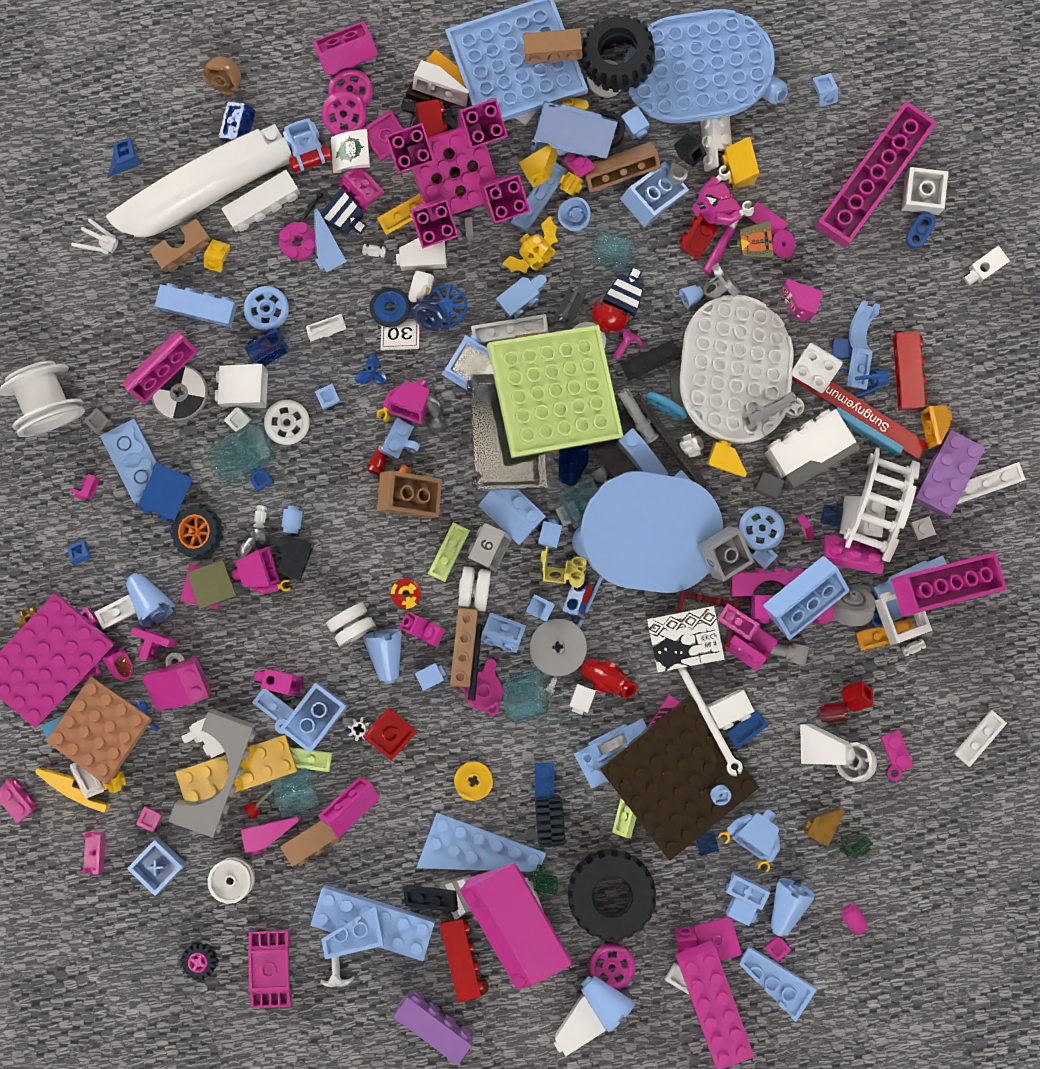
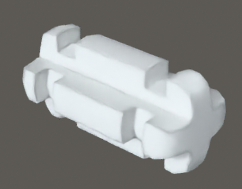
M364 244L362 253L375 257L380 255L383 258L386 249L383 246L380 248L377 245L369 244L367 246V244Z
M257 505L254 518L255 524L253 526L255 528H264L263 523H265V510H267V507Z
M918 639V641L911 642L901 649L905 656H909V654L920 651L921 648L925 649L926 645L923 639Z

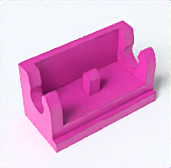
M105 832L85 833L83 874L89 872L100 874L104 872Z

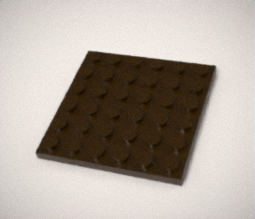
M690 695L599 767V770L669 861L759 788L743 765L741 774L737 771L739 767L737 764L731 765V769L736 770L737 776H732L728 773V763L703 718L697 703ZM728 746V748H729V750L731 751V753H732V755L734 756V758H735L736 760H739V759L736 757V755L733 753V751L730 749V747ZM718 785L726 786L731 793L730 801L721 806L716 805L710 796L712 789Z

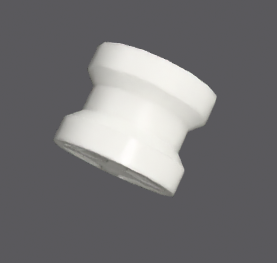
M797 398V403L788 407L787 417L796 418L804 411V403L801 399Z

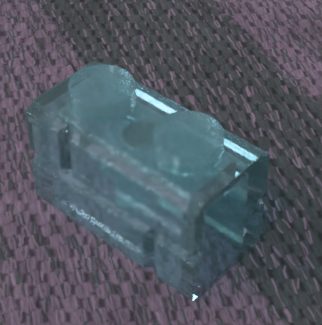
M598 231L592 257H596V261L603 263L606 260L614 262V265L618 267L629 266L635 240Z

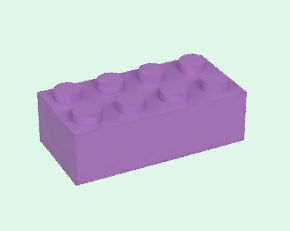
M952 430L947 432L915 492L913 501L945 518L951 516L986 447Z
M409 990L396 1008L393 1018L458 1066L472 1046V1032L465 1026L459 1027L455 1024L456 1020L449 1014L443 1015L439 1012L440 1008L433 1002L429 1004L423 1000L424 996L420 992Z

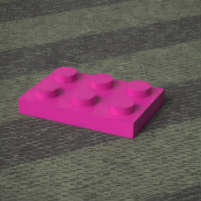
M835 535L824 536V556L834 565L882 574L884 564L880 549L852 540L850 547L847 548L845 547L846 539Z

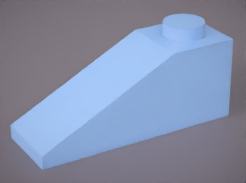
M315 209V249L318 257L315 261L320 270L324 268L328 272L347 261L318 209Z
M633 428L618 440L616 445L640 471L661 475L669 474L646 442Z

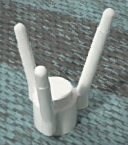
M88 219V222L105 235L100 236L84 227L81 230L99 239L101 248L71 243L73 247L98 251L108 255L109 252L113 253L119 240L92 219Z

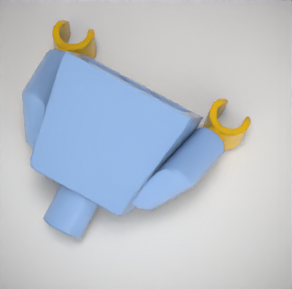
M765 810L763 815L755 813L754 815L747 814L737 818L727 828V831H721L718 836L720 838L721 835H727L728 839L723 842V844H727L730 836L734 835L732 837L733 840L760 859L757 862L758 869L762 864L767 865L764 872L770 870L769 862L774 860L780 850L779 828L772 823L776 815L771 810Z

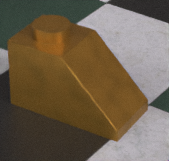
M835 808L812 816L811 820L807 819L804 824V834L829 846L845 811Z

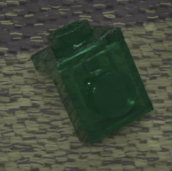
M865 836L852 847L843 839L839 841L842 845L840 848L847 857L851 856L854 859L860 855L864 856L871 850L870 846L873 845L869 838Z
M538 864L536 871L533 870L531 874L534 891L557 895L558 877L543 874L542 864Z

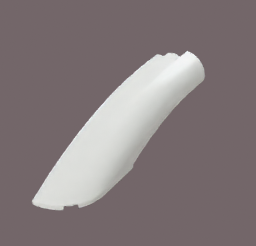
M275 124L261 131L256 129L168 174L106 215V218L113 227L122 233L134 235V237L156 235L192 218L196 213L238 188L289 164L290 157H292L290 148Z

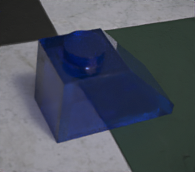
M588 445L559 450L560 482L571 487L576 485L588 464Z

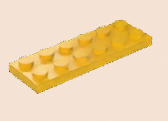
M287 735L247 747V749H250L247 760L242 761L241 767H243V772L240 779L236 778L234 785L237 786L235 793L298 772ZM227 755L175 772L184 801L206 800L215 796L223 789L229 773Z

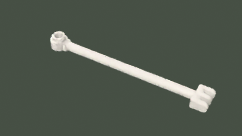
M686 667L678 668L728 763V773L732 776H737L736 770L731 769L732 764H737L739 766L737 771L741 774L743 770L742 763L736 760L729 750Z

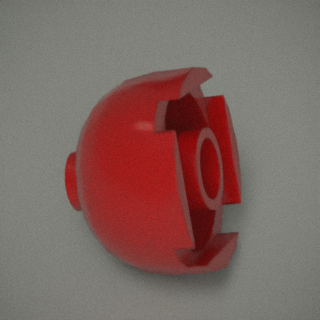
M595 300L591 316L594 324L599 325L601 332L609 334L610 331L618 332L626 326L631 315L630 313H627L626 316L622 315L623 310L605 303L600 306L598 305L599 301Z

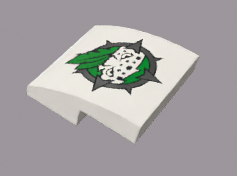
M367 129L345 132L331 137L333 174L346 173L354 168L370 167Z

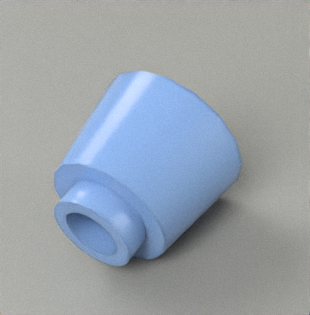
M696 285L679 290L680 298L687 309L700 302L704 296L701 287Z

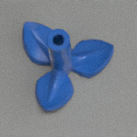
M371 354L366 362L367 371H360L355 377L356 382L366 384L370 381L371 377H373L375 384L384 385L388 382L387 375L384 372H376L380 363L375 354Z

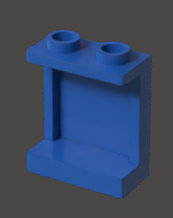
M155 462L151 476L137 503L138 506H141L140 511L147 514L155 512L159 514V519L169 522V519L175 520L193 478Z

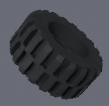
M614 14L612 18L606 16L602 22L597 21L593 24L594 29L590 28L586 33L587 37L583 40L582 56L587 75L591 80L593 79V83L596 86L602 85V89L606 91L612 89L613 92L619 93V90L622 89L626 92L630 91V87L637 88L640 86V81L645 82L648 79L647 74H651L653 64H655V48L651 32L648 31V27L644 23L640 24L639 19L636 17L630 19V15L624 14V17ZM615 43H627L636 49V53L631 60L619 65L607 63L601 58V55L607 47Z

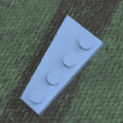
M748 946L739 960V965L796 1022L816 992V987L751 946Z

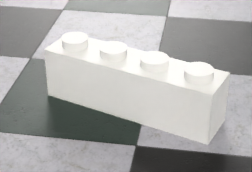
M284 170L221 209L235 232H242L249 227L250 223L263 220L266 217L265 214L270 211H278L285 202L296 200L300 192L287 170Z

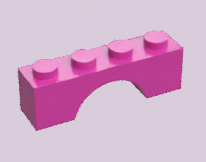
M794 568L792 572H785V569H773V572H766L765 569H754V573H746V569H743L730 577V597H750L753 595L756 587L764 581L776 582L784 588L803 573L804 568Z

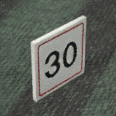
M406 319L402 324L395 327L381 325V350L419 349V324L414 319Z

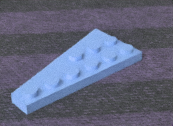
M437 812L417 868L492 871L516 863L520 871L539 872L546 853Z

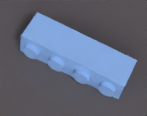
M167 283L166 286L160 284L155 302V307L160 311L232 328L237 305L231 298L222 297L219 299L207 292H204L202 295L196 293L194 289L185 288V290L178 289L177 285Z

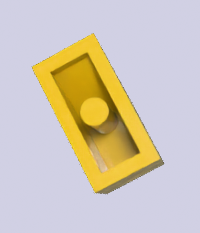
M548 144L518 162L533 188L542 185L546 180L550 179L558 154Z

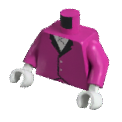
M724 165L720 167L719 175L711 178L700 190L696 204L693 205V212L696 215L702 214L708 223H719L728 226L743 218V215H753L754 207H751V201H745L742 205L743 209H741L725 183H720L721 180H728L730 178V171L727 174H722L726 170Z

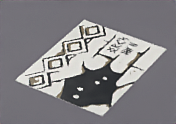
M714 606L647 619L658 672L724 660Z

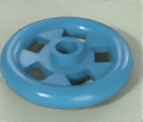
M647 393L646 399L654 407L676 419H686L687 412L677 403L658 393Z

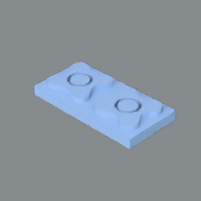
M132 419L100 437L133 503L136 504L143 494L153 471V466L157 461L136 420Z

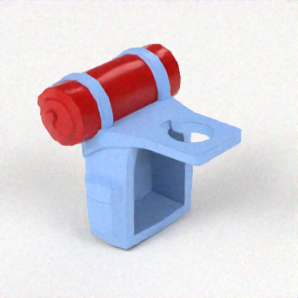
M309 118L284 127V138L293 152L289 165L295 173L331 160L332 153L326 145H321L318 140L320 137L319 131L315 123L311 122Z

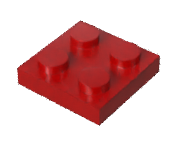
M388 707L363 737L392 761L417 731Z

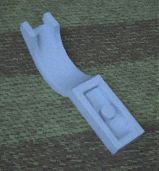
M868 301L861 302L849 329V341L853 350L847 386L858 389H867L868 379L855 380L854 378L856 376L869 375L873 351L867 345L866 336L868 327L874 317L879 315L880 304H874L873 307L867 306Z

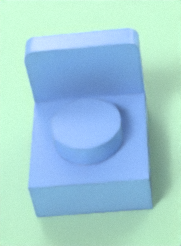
M831 73L813 78V86L819 96V106L822 107L836 103L838 101V87Z

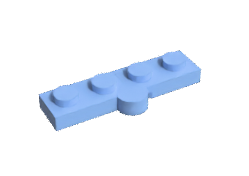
M262 689L252 703L276 720L275 730L278 733L285 734L279 729L294 709L270 690Z

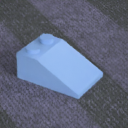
M666 162L661 164V168L651 171L630 186L620 198L644 227L654 221L689 191L684 183L675 185L668 180L667 171L669 166Z
M316 682L279 730L311 753L341 717L348 705L320 683Z

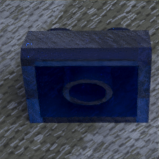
M278 328L267 330L264 336L259 339L254 338L247 343L248 345L244 347L253 364H263V366L291 351Z

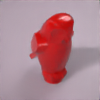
M589 658L581 666L582 675L593 682V688L597 691L615 693L621 697L630 698L637 690V683L628 679L621 668L609 660L603 663Z

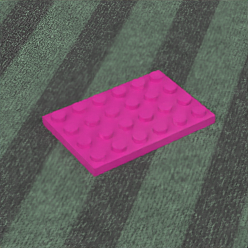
M55 592L0 651V699L36 728L115 643Z

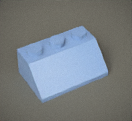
M505 476L478 505L518 545L546 518Z

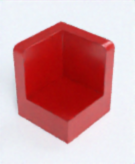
M861 680L842 688L843 704L847 705V708L852 712L873 706V689Z

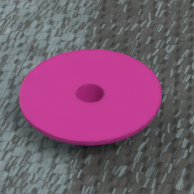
M779 230L774 234L772 245L775 254L780 258H788L794 253L795 239L789 231Z

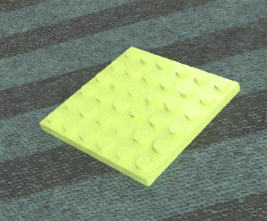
M599 325L489 342L487 344L511 458L621 439L623 437Z

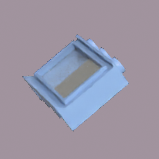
M473 334L470 337L465 335L442 375L492 405L498 393L488 347L480 344L481 339Z

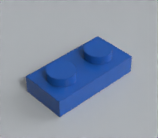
M535 763V801L538 797L554 796V763Z

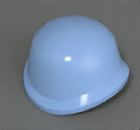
M574 197L568 199L559 207L558 219L562 226L568 230H582L590 221V207L582 198Z

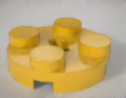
M476 761L467 762L462 765L454 777V784L458 794L469 801L480 800L487 796L493 785L492 773L488 767ZM473 776H477V781H479V784H474V786H470V781H468V778H473Z

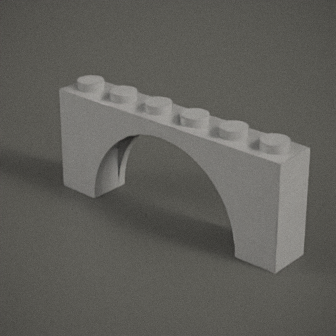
M214 709L208 711L201 731L214 737L227 755L229 773L226 784L218 794L206 800L194 802L179 799L174 805L168 822L212 838L217 832H221L224 824L221 821L223 814L227 815L230 804L227 802L230 796H234L237 788L234 785L236 778L240 779L243 772V767H241L242 761L247 760L250 749H247L248 744L254 741L257 731H254L255 724Z

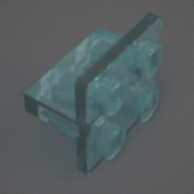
M307 768L270 782L275 795V806L280 808L282 817H287L319 805V800Z

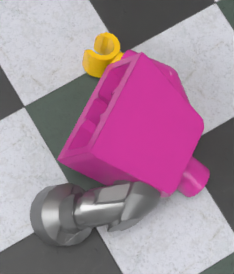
M418 379L416 384L405 381L401 386L390 390L382 405L384 408L377 412L379 419L385 413L384 422L390 420V413L422 424L428 409L430 414L427 419L428 429L431 432L439 433L446 428V418L440 412L441 404L430 393V390L427 388L428 383L424 379Z
M264 528L252 530L249 538L245 543L243 541L239 548L238 560L236 561L237 568L232 570L233 578L235 580L241 579L244 587H250L261 594L276 592L278 589L289 591L291 587H284L283 583L289 582L290 579L284 578L281 583L277 584L280 580L269 546L252 553L255 547L259 548L268 544L269 533Z

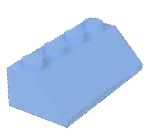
M822 556L775 596L770 598L763 607L769 617L790 640L850 590L838 568L825 556Z

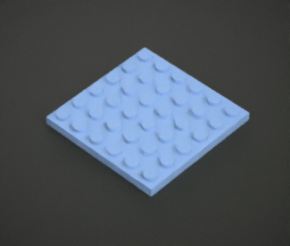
M533 0L445 29L465 88L469 90L468 96L472 106L497 98L503 121L542 109L544 101L557 104L588 93V88L577 60H565L556 63L544 62L537 65L526 64L523 34L565 30L554 0Z

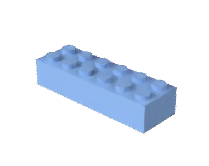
M328 885L322 887L310 926L334 932L369 909L377 906L384 946L379 948L421 961L424 960L436 919Z

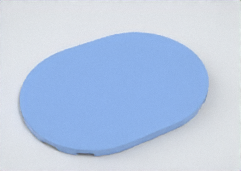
M714 9L665 17L653 22L648 27V31L653 36L655 48V64H653L651 74H647L648 79L645 82H639L640 86L637 88L630 87V91L627 92L641 111L656 120L667 123H689L732 116L754 105L769 87L775 65L773 45L768 34L754 19L735 13L733 10ZM630 46L628 53H626L624 63L631 60L635 55L636 49L633 46Z
M626 472L605 482L594 497L590 499L582 519V547H584L590 566L604 580L612 584L630 589L675 593L694 586L710 572L698 544L723 530V520L714 498L696 482L649 472Z

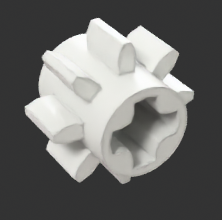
M694 433L683 436L684 441L680 442L682 453L684 455L689 454V457L700 455V450L704 448L701 437L699 435L695 436Z
M361 717L360 722H357L355 718L352 719L353 726H347L352 731L349 736H356L355 741H358L361 736L364 739L363 735L368 731L367 726L371 723H364V717ZM361 724L364 732L357 734L358 730H355V727Z

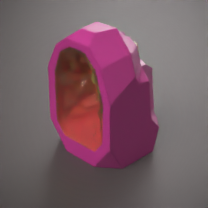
M123 648L113 649L102 657L111 674L118 680L127 681L133 674V665Z

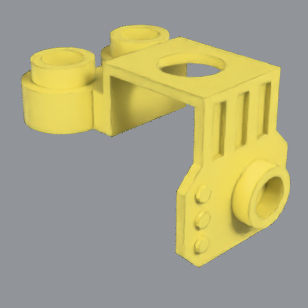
M546 546V550L541 553L543 581L566 584V580H569L573 587H581L585 579L583 572L587 566L586 559L574 557L572 561L566 562L565 569L547 567L549 546ZM552 572H559L561 577L552 578L550 574Z

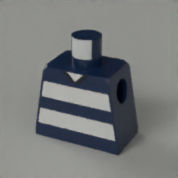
M342 188L320 213L327 225L346 235L352 229L362 234L367 227L366 224L360 221L363 217L362 210Z
M632 268L628 277L620 274L605 294L602 302L623 310L626 314L630 313L631 316L635 317L644 284L638 282L642 273Z

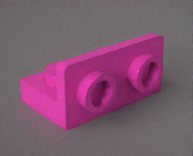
M363 168L349 170L343 174L339 186L363 212L367 210L369 204L380 198L384 193L382 188Z
M11 778L0 787V803L18 824L37 807L35 799L23 791L24 786L17 779Z

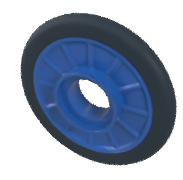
M384 288L378 291L370 302L372 318L378 324L385 327H395L402 324L408 318V312L411 310V302L408 296L397 288ZM388 303H393L396 307L393 311L389 312L385 310V306Z

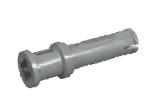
M629 388L622 390L618 393V396L634 420L636 431L640 432L646 444L653 442L659 437V434L653 430L650 425V419L643 415Z
M789 392L767 405H758L755 410L743 413L742 420L747 428L752 429L755 424L765 422L769 416L797 403V397L793 392Z

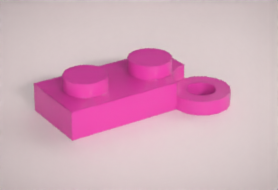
M900 730L880 737L891 767L887 770V777L891 781L900 780L902 771L914 767ZM892 770H897L898 775L896 777H892Z

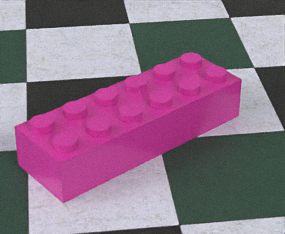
M996 552L891 579L902 617L1007 590Z
M712 940L676 953L675 956L716 1069H724L754 1058Z

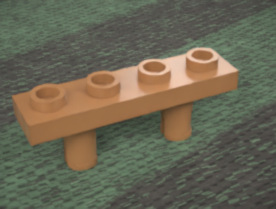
M458 608L450 685L470 687L478 609Z

